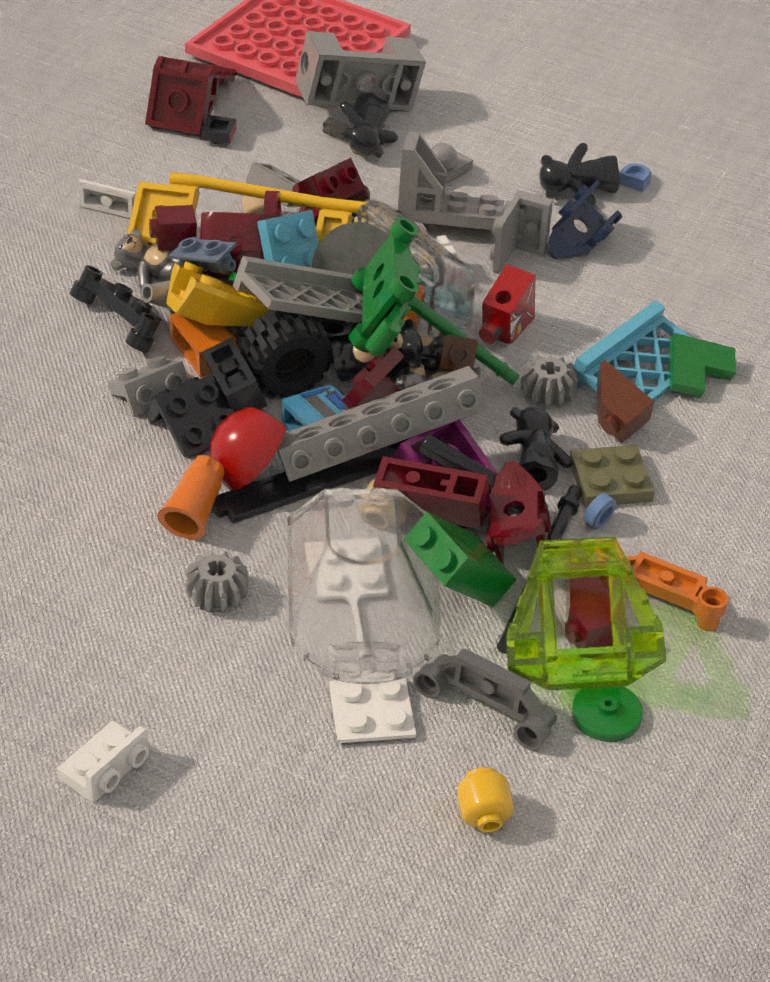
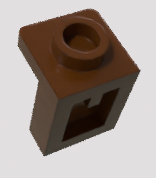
M445 335L442 351H437V366L449 370H458L469 366L473 370L478 341L472 338Z

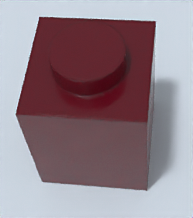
M193 205L155 206L154 219H149L150 238L156 239L158 251L175 250L182 240L190 237L197 238V220Z

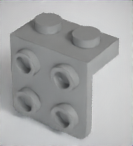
M518 190L513 199L506 202L501 218L497 217L492 227V235L496 236L495 243L490 252V260L493 261V272L499 273L515 248L544 256L548 249L553 199Z

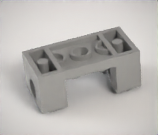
M307 31L295 83L307 105L340 107V104L346 101L354 108V103L360 95L374 93L382 100L388 102L390 110L412 111L426 60L412 38L386 37L383 53L346 51L342 49L334 33ZM372 76L371 80L366 84H359L361 78Z

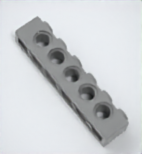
M467 366L284 433L277 453L290 482L487 410L488 405L479 377Z

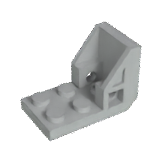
M408 132L402 149L398 210L406 215L411 222L492 230L495 219L497 217L501 218L503 214L504 200H498V197L494 195H481L479 198L469 197L464 192L445 194L446 169L420 133Z

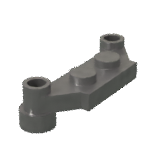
M465 648L453 656L440 654L432 663L425 664L413 677L416 689L426 697L435 698L447 685H453L519 719V723L514 727V736L520 745L529 750H536L545 742L549 736L550 728L557 721L555 711L551 707L543 705L530 688L531 681Z

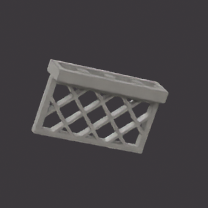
M246 256L242 257L233 287L238 292L254 294L268 309L359 323L362 320L363 296L357 291V288L351 281L353 274Z

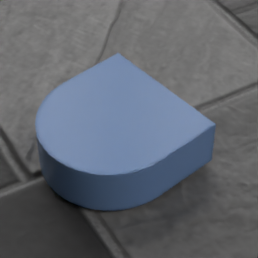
M628 164L619 172L620 185L643 192L650 184L651 171L642 164Z

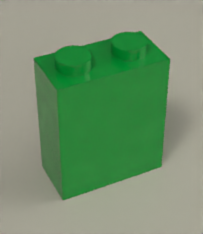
M428 511L403 539L443 586L491 607L498 603L517 580L476 534Z

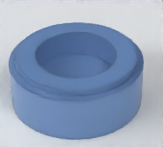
M601 493L590 503L584 513L583 520L594 529L600 528L613 515L616 509V500L607 493Z

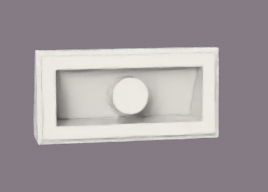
M79 179L78 187L81 207L131 218L136 192Z

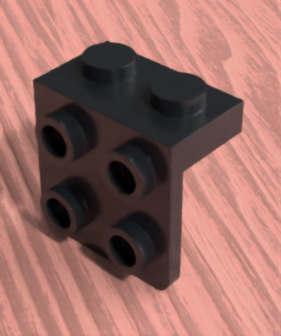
M214 374L201 379L195 377L184 382L175 390L170 391L166 389L157 393L151 398L152 402L144 412L150 424L162 419L164 420L185 458H192L210 450V442L216 427L229 414L234 413Z

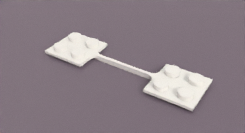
M380 541L307 545L315 600L344 599L350 603L362 672L361 676L355 679L328 681L337 744L416 738V729L405 675L376 677L369 672L357 601L363 597L389 596Z

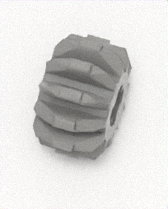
M551 354L546 358L537 355L535 360H527L523 373H521L520 384H522L521 389L524 392V398L533 399L534 405L543 403L547 408L550 404L561 407L563 402L571 401L577 388L578 378H576L577 373L574 371V364L565 363L564 357L556 359Z
M210 551L208 557L197 555L195 563L188 565L186 580L188 597L192 598L195 606L205 605L208 612L213 608H220L224 613L228 605L238 608L240 599L246 598L248 593L249 573L247 566L242 565L239 556L230 558L227 551L221 555H215Z

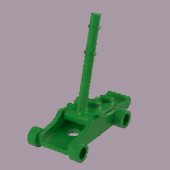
M397 217L389 228L391 234L367 266L359 267L351 278L353 285L363 292L362 324L356 325L349 334V340L358 350L366 353L370 352L377 357L382 356L401 332V328L405 323L404 318L410 310L444 335L470 338L415 297L419 290L418 285L421 283V279L418 277L421 268L412 257L410 244L418 235V229L408 219ZM477 345L475 358L496 373L497 377L500 376L513 386L520 375L507 366L506 362L503 363L481 345Z

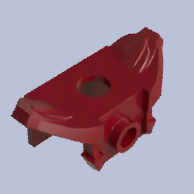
M351 157L296 183L292 188L293 192L354 201L370 199L369 188L363 184ZM301 206L299 212L313 211L316 226L319 211L322 209Z
M517 461L505 462L503 470L498 472L494 487H491V506H487V519L490 531H486L487 547L491 552H495L496 557L503 565L504 546L519 544L535 537L540 551L550 548L548 537L545 536L546 532H551V522L548 505H545L544 489ZM522 505L525 507L524 511L519 515L508 516L505 514L506 509L510 506Z

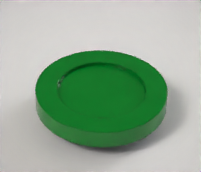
M598 682L587 685L578 691L573 700L571 714L577 728L590 738L603 742H618L631 737L637 732L641 724L643 709L637 696L629 689L615 683Z

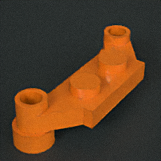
M603 546L596 552L594 568L607 590L615 588L617 584H626L692 611L697 617V625L702 630L714 631L719 627L720 619L726 613L729 598L722 589L708 587L707 577L641 551L637 556L625 557L621 549L614 546Z

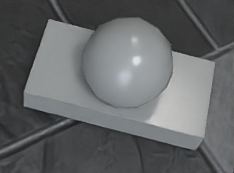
M441 143L432 148V151L447 171L446 183L471 170L473 167V160L456 151L449 144Z

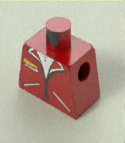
M508 264L504 267L482 303V327L478 332L481 340L488 344H493L496 340L511 344L535 318L536 275Z

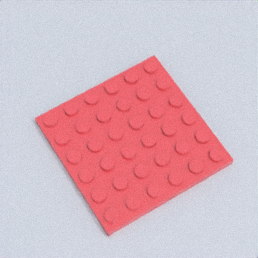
M244 0L185 43V53L195 56L200 60L216 64L219 67L236 69V72L244 77L253 78L268 86H274L287 91L289 94L303 97L295 83V77L307 31L334 33L342 49L346 51L383 53L386 37L406 38L410 35L411 24L344 0Z

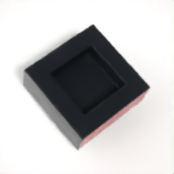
M208 115L201 130V140L211 141L215 144H230L237 129V119Z

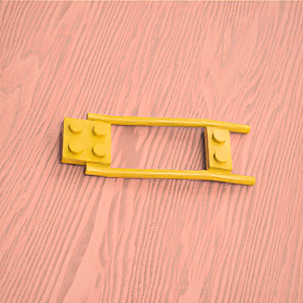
M171 172L169 175V185L148 182L138 183L127 234H130L134 229H138L142 234V238L151 246L156 242V239L150 238L149 219H154L155 206L193 205L194 212H196L200 195L199 188L264 199L266 191H280L281 202L322 209L319 211L316 225L319 243L334 228L346 223H352V213L383 216L385 207L384 204L327 198L208 176Z

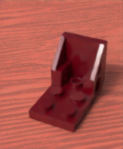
M158 56L153 67L145 125L201 135L203 125L208 115H211L215 105L218 85H225L226 79L234 81L236 69Z

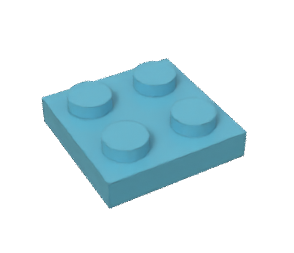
M312 210L257 221L265 260L312 268L314 253L319 245Z

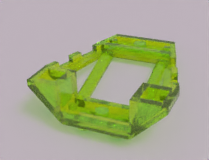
M616 536L539 542L527 575L526 587L523 595L519 597L514 620L510 623L506 633L509 671L546 690L625 687L666 662L663 624L658 615L654 614L644 588L641 589L633 574V568ZM608 576L613 646L557 649L553 579ZM624 587L640 626L627 627ZM539 594L541 632L529 633L537 595Z

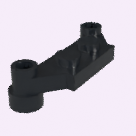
M86 265L79 280L74 281L69 292L70 295L86 304H93L96 296H98L133 326L125 342L138 351L148 353L155 341L153 335L161 318L151 311L152 306L149 303L134 297L131 288L121 283L113 284L103 279L102 271L93 266Z

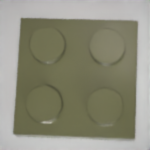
M637 445L570 450L569 456L573 462L571 468L577 486L582 489L581 497L585 507H588L601 493H607L615 499L616 505L653 502L655 491Z

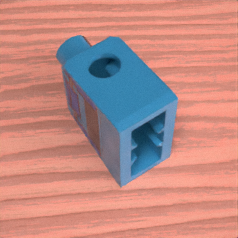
M328 385L282 399L281 423L286 426L287 431H291L349 410V408L341 401L344 396L334 386Z

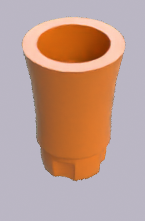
M199 455L193 460L190 467L185 470L172 495L158 512V520L166 530L176 536L191 540L200 539L204 536L211 509L225 474L224 467L220 462L215 461L210 456Z

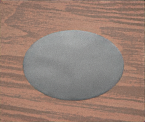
M352 222L340 225L331 230L320 241L314 253L312 268L354 275L359 267L367 266L389 235L381 229L366 223ZM357 289V291L363 296V292Z

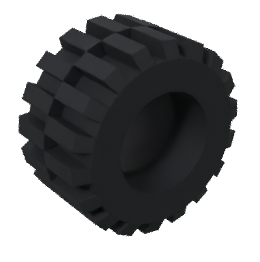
M272 310L265 312L266 315L264 317L256 318L253 321L255 323L253 327H248L245 331L247 337L242 338V349L240 350L260 389L263 392H268L273 397L279 394L281 398L288 397L290 394H300L305 389L310 390L314 387L313 384L316 381L320 382L324 378L323 373L327 372L331 366L329 361L333 360V353L331 351L333 348L314 316L283 311L273 312Z

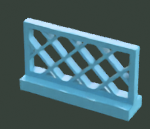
M655 300L576 358L574 371L577 373L576 378H578L577 387L579 388L583 384H587L597 392V376L600 364L606 360L625 377L635 378L636 386L652 400L656 401L670 390V372L663 371L662 364L670 365V355L660 354L659 347L670 348V339L657 338L656 332L662 329L671 337L674 333L691 336L663 316L665 307ZM637 346H651L653 354L638 352ZM617 361H632L633 368L618 367ZM639 362L655 363L656 370L640 369ZM642 379L657 380L658 387L643 386Z

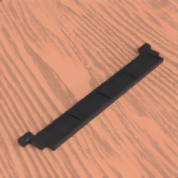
M408 439L397 442L393 447L386 446L290 482L285 472L245 485L238 490L224 492L217 495L212 509L218 518L227 515L232 524L376 474L382 457H392L400 444Z

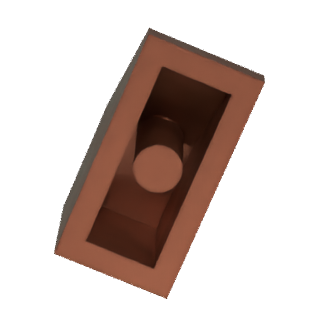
M604 360L600 364L597 378L598 423L607 434L615 436L623 443L650 420L655 401Z

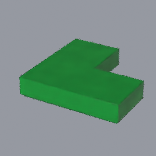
M677 333L673 334L670 339L671 391L701 398L705 392V374L732 380L736 374L735 348Z

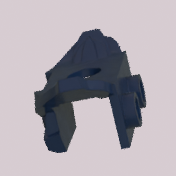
M596 181L590 188L583 185L572 197L575 203L570 199L558 212L562 217L551 228L552 232L548 241L550 245L548 253L554 259L589 253L597 245V242L603 241L615 229L612 224H616L622 218L621 213L617 210L607 219L602 211L587 199L600 182ZM574 220L582 221L587 228V232L579 231L574 225Z

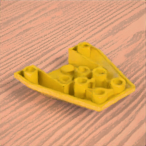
M185 261L184 266L174 263L166 304L176 314L206 325L253 326L255 324L253 321L256 318L264 317L266 315L265 312L270 310L254 294L238 292L233 285L203 274L204 268L189 261Z

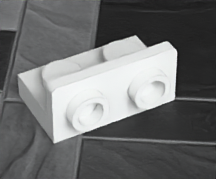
M112 720L56 768L57 779L94 803L103 794L111 792L118 785L120 779L129 771L144 763L149 755L148 730L139 726L131 733Z

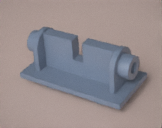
M190 237L182 240L179 246L169 255V258L179 259V264L184 266L185 261H189L203 267L205 272L210 269L211 272L227 275L236 268V262L232 259L230 252L237 244L234 242L203 240Z

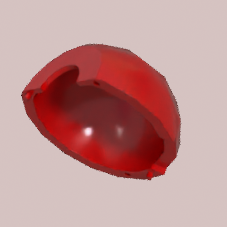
M254 407L244 408L229 414L216 427L210 442V457L220 462L224 467L225 474L221 483L229 490H238L256 478L274 457L282 442L284 433L287 431L286 426L269 414Z

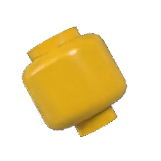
M489 767L473 769L458 784L457 797L460 813L467 825L478 828L482 832H493L500 829L503 823L513 815L514 804L510 784L506 776L496 772L495 769Z

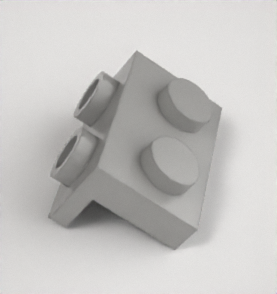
M158 356L146 362L147 366L139 370L136 367L122 370L117 373L118 378L107 382L111 395L126 397L131 414L138 416L147 410L154 395L166 389L170 391L175 390L188 381L183 361L166 359V356Z

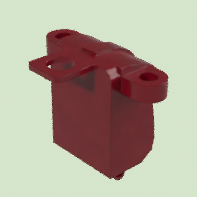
M280 191L265 192L264 214L201 213L200 239L220 240L237 244L230 252L232 259L236 262V268L233 272H238L243 256L264 259L257 221L282 216ZM210 269L206 272L202 271L203 274L216 279H229L231 272L227 275L214 273Z

